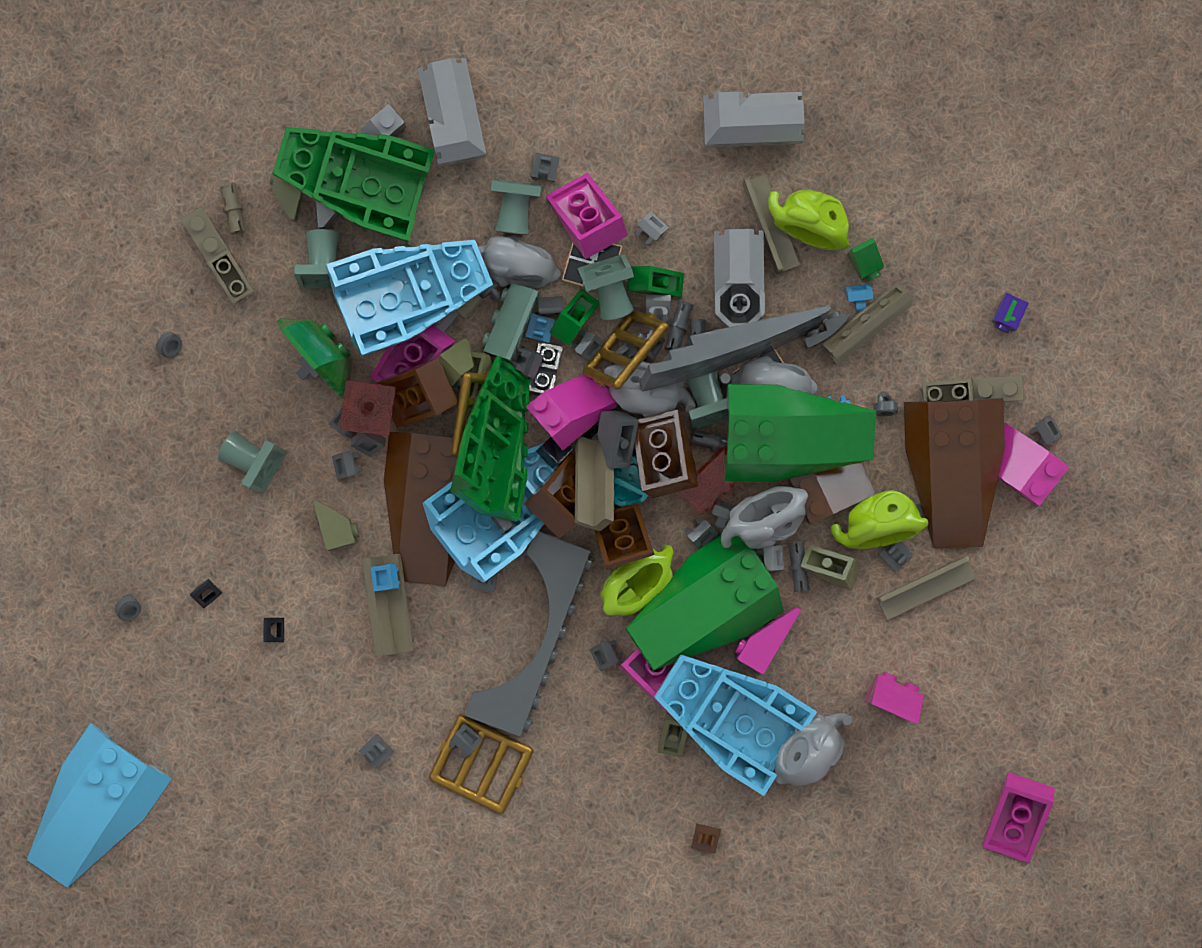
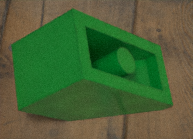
M874 238L861 243L849 251L847 256L860 280L867 278L869 282L881 275L880 270L884 268V264Z
M631 266L634 277L628 279L627 291L682 297L684 273L654 266Z
M580 289L560 313L549 333L570 346L599 306V300L583 289Z

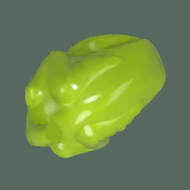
M805 189L790 194L782 206H780L778 202L779 193L775 191L769 193V210L774 218V224L781 231L818 249L845 250L850 246L847 239L849 230L847 215L838 199L822 192Z
M890 490L876 493L857 504L849 513L847 533L841 531L840 524L831 525V533L838 543L847 548L865 550L907 541L923 531L928 526V520L921 518L918 508L908 496L901 492Z
M665 544L661 547L660 552L653 549L655 555L620 565L609 575L600 594L605 614L610 616H630L642 610L671 581L673 574L670 567L674 555L672 546Z

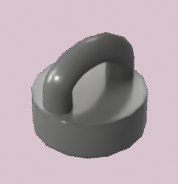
M491 278L493 286L479 294V296L484 299L489 295L492 300L499 302L501 296L496 288L499 287L500 283Z
M172 332L161 335L156 343V350L167 358L176 356L182 347V340Z
M881 392L878 395V403L873 404L876 416H892L897 414L898 403L894 402L888 393Z
M131 594L123 596L115 605V613L122 621L135 619L141 611L139 602Z

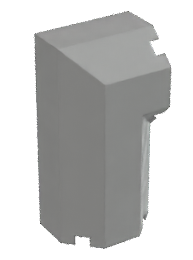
M456 58L427 64L428 69L423 71L422 67L418 68L439 167L487 157L466 58H461L462 63H457Z
M743 92L714 93L713 99H709L708 95H704L703 122L705 148L803 144L804 135H801V129H804L802 92L748 93L747 98L743 97Z
M754 229L724 230V235H719V231H714V317L724 328L760 321L765 314L764 232L759 230L758 235H754Z

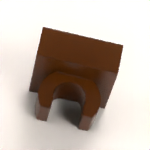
M696 823L691 848L716 853L721 829Z

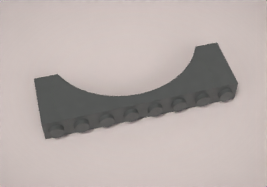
M538 532L531 540L526 553L538 567L544 579L549 597V621L545 638L534 659L519 675L498 687L473 692L465 716L519 737L522 732H528L532 719L528 718L531 708L536 710L541 698V696L537 695L539 686L545 687L550 674L546 672L549 662L553 664L558 650L554 647L557 639L562 640L567 627L563 623L566 616H572L576 605L572 602L575 593L580 594L584 580L580 578L583 570L589 571L593 557L589 556L591 551L542 532Z

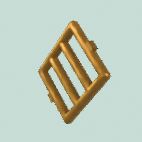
M633 310L624 317L583 368V374L594 379L593 381L599 386L603 387L605 384L617 390L621 389L669 329L668 323L657 319L653 313L643 314ZM634 321L655 329L647 340L626 332ZM618 340L640 348L632 359L611 351ZM603 359L625 367L617 378L596 370Z
M465 372L462 375L451 453L454 456H458L459 446L467 423V409L473 407L476 399L469 398L471 383L483 384L488 372H485V375Z
M460 714L447 740H443L439 748L441 752L433 766L429 779L487 809L503 814L516 787L519 788L523 781L521 777L533 754V749L464 714ZM465 723L472 730L476 731L483 740L469 756L465 757L455 780L452 781L442 776L441 773L453 750L449 747L450 739ZM489 737L499 742V745L475 792L463 786L485 738ZM509 747L522 754L499 802H496L485 795Z

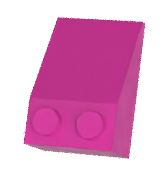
M588 173L545 196L570 239L585 259L628 236L622 216Z
M431 325L410 340L388 347L370 377L379 382L412 367L436 359L440 354L451 348L456 341L436 326Z
M585 375L544 391L526 406L562 450L600 420L601 412L611 411L618 405L604 385L603 387L597 385L593 381L594 379Z
M1006 423L1004 426L1005 449L998 479L1033 506L1038 507L1068 470L1069 466Z
M793 607L748 636L746 640L741 639L734 650L737 653L735 658L757 672L764 674L801 610Z
M637 648L619 668L669 714L654 696L675 663L652 670Z
M883 672L882 676L876 674L864 701L918 724L924 697L923 694L918 693L920 688L906 682L905 686L896 683L897 677Z
M1007 772L982 847L1030 863L1054 803L1055 788Z

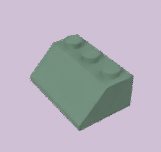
M511 283L510 288H504L500 301L503 302L501 310H495L491 320L494 327L491 334L488 332L485 334L481 345L485 347L484 353L495 358L501 356L508 363L513 361L516 355L515 351L520 345L531 314L538 301V291Z

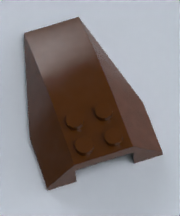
M1003 398L904 402L905 451L923 514L928 520L927 527L933 548L983 547L1005 449Z
M389 432L384 487L393 554L401 555L405 582L446 586L455 563L430 530L423 507L424 501L453 480L457 456L451 453L453 437Z

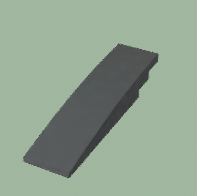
M830 305L692 335L684 347L669 350L663 362L648 365L639 382L642 392L700 377L783 346L806 335L808 332L818 329L830 312Z

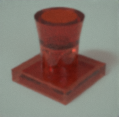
M346 380L340 430L389 436L396 386ZM366 402H372L374 404V408L372 410H367L365 408Z

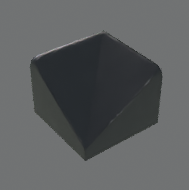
M550 437L536 452L553 469L573 448L569 445L562 450Z

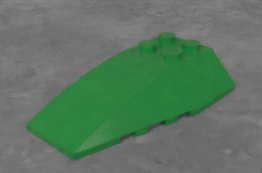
M286 127L272 174L361 228L409 242L416 219L414 216L435 150L385 134L367 135V133L358 132L353 134L342 133V131L327 132L320 131L319 129Z
M288 318L277 320L280 330L309 365L328 385L330 384L331 388L342 399L346 400L349 397L352 363L348 358L351 354L340 342L335 344L332 339L336 336L324 323L319 325L313 320Z
M497 356L471 409L459 446L450 491L480 514L510 521H519L528 469L524 467V458L528 457V447L524 446V433H528L529 423L525 421V412L529 411L526 406L529 405L530 380L501 356Z
M728 384L727 410L729 414L724 481L776 482L874 459L876 410L846 402H838L831 398L808 394V392L789 389L778 384Z
M720 535L691 554L673 574L671 581L626 627L627 633L652 670L676 663L680 655L692 657L743 639L784 611L777 584L755 551L749 548L739 536L732 537V545L725 548L722 546Z

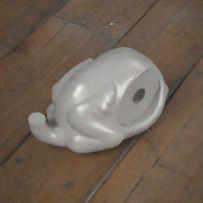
M518 235L494 236L488 240L487 245L478 246L490 278L500 283L499 286L502 288L514 283L531 289H540L558 280L561 272L555 264L552 255L545 249L521 241Z
M769 356L742 362L738 372L721 375V382L726 385L778 384L789 389L808 392V394L812 395L817 392V384L810 378L805 369L793 364L775 362Z
M643 361L621 389L617 390L609 386V393L622 409L631 413L642 414L644 417L673 411L679 403L686 405L685 410L688 413L696 408L694 398L684 387V381L642 392L639 382L648 365H650V363ZM615 364L607 367L604 373L617 378L625 367Z
M776 486L755 496L745 498L730 511V520L721 535L722 546L725 548L732 545L731 538L739 536L751 549L773 546L777 541H783L794 535L806 515L805 503L808 499L807 492L799 488Z
M837 713L830 716L816 714L811 723L805 726L802 731L795 728V732L781 745L777 752L774 772L777 774L775 781L778 784L789 783L798 787L817 782L823 778L830 767L836 765L846 746L844 739L838 731V727L841 723L845 725L851 724L852 717L846 713Z

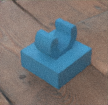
M869 284L845 287L846 298L848 302L854 301L856 312L866 308L865 300L873 299L872 288Z
M532 313L525 337L550 343L552 334L549 331L553 327L555 319Z
M396 563L370 567L374 592L399 588L400 581L397 576V571L399 570L396 567Z

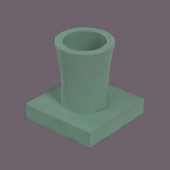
M499 179L492 180L491 191L503 192L500 214L495 230L529 234L530 195L540 197L543 185Z
M327 229L310 230L306 232L309 265H295L294 269L299 288L332 289L326 265L336 261L340 233Z
M625 254L578 268L586 292L593 289L597 290L601 319H618L630 314L634 310L622 280L634 277Z
M717 371L686 380L698 407L689 411L692 431L728 420L727 398L723 399Z
M234 431L222 444L218 460L245 471L247 474L242 484L264 494L287 451L267 440L262 448L259 449L237 431Z

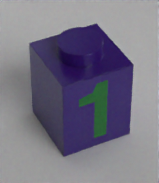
M1005 293L991 322L995 323V328L1002 332L1009 333L1010 330L1014 332L1017 330L1029 303L1009 293Z

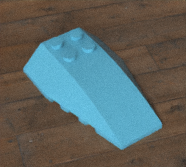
M475 240L444 242L439 245L422 244L417 247L406 248L405 246L394 247V249L383 250L382 248H376L326 265L335 300L351 341L361 356L410 340L493 286Z
M543 444L528 449V457L524 458V467L528 469L520 518L519 521H510L513 527L504 535H502L490 516L480 514L450 491L452 482L423 502L430 530L460 569L483 583L520 556L544 525L525 505V502L557 467L555 466L552 469L536 452Z
M684 655L679 656L654 696L723 771L765 796L777 777L773 770L775 769L777 752L781 745L795 732V728L802 731L805 726L809 725L817 711L776 685Z
M90 723L62 764L27 857L30 863L67 888L145 819L172 779L153 765H147L110 739L111 736Z

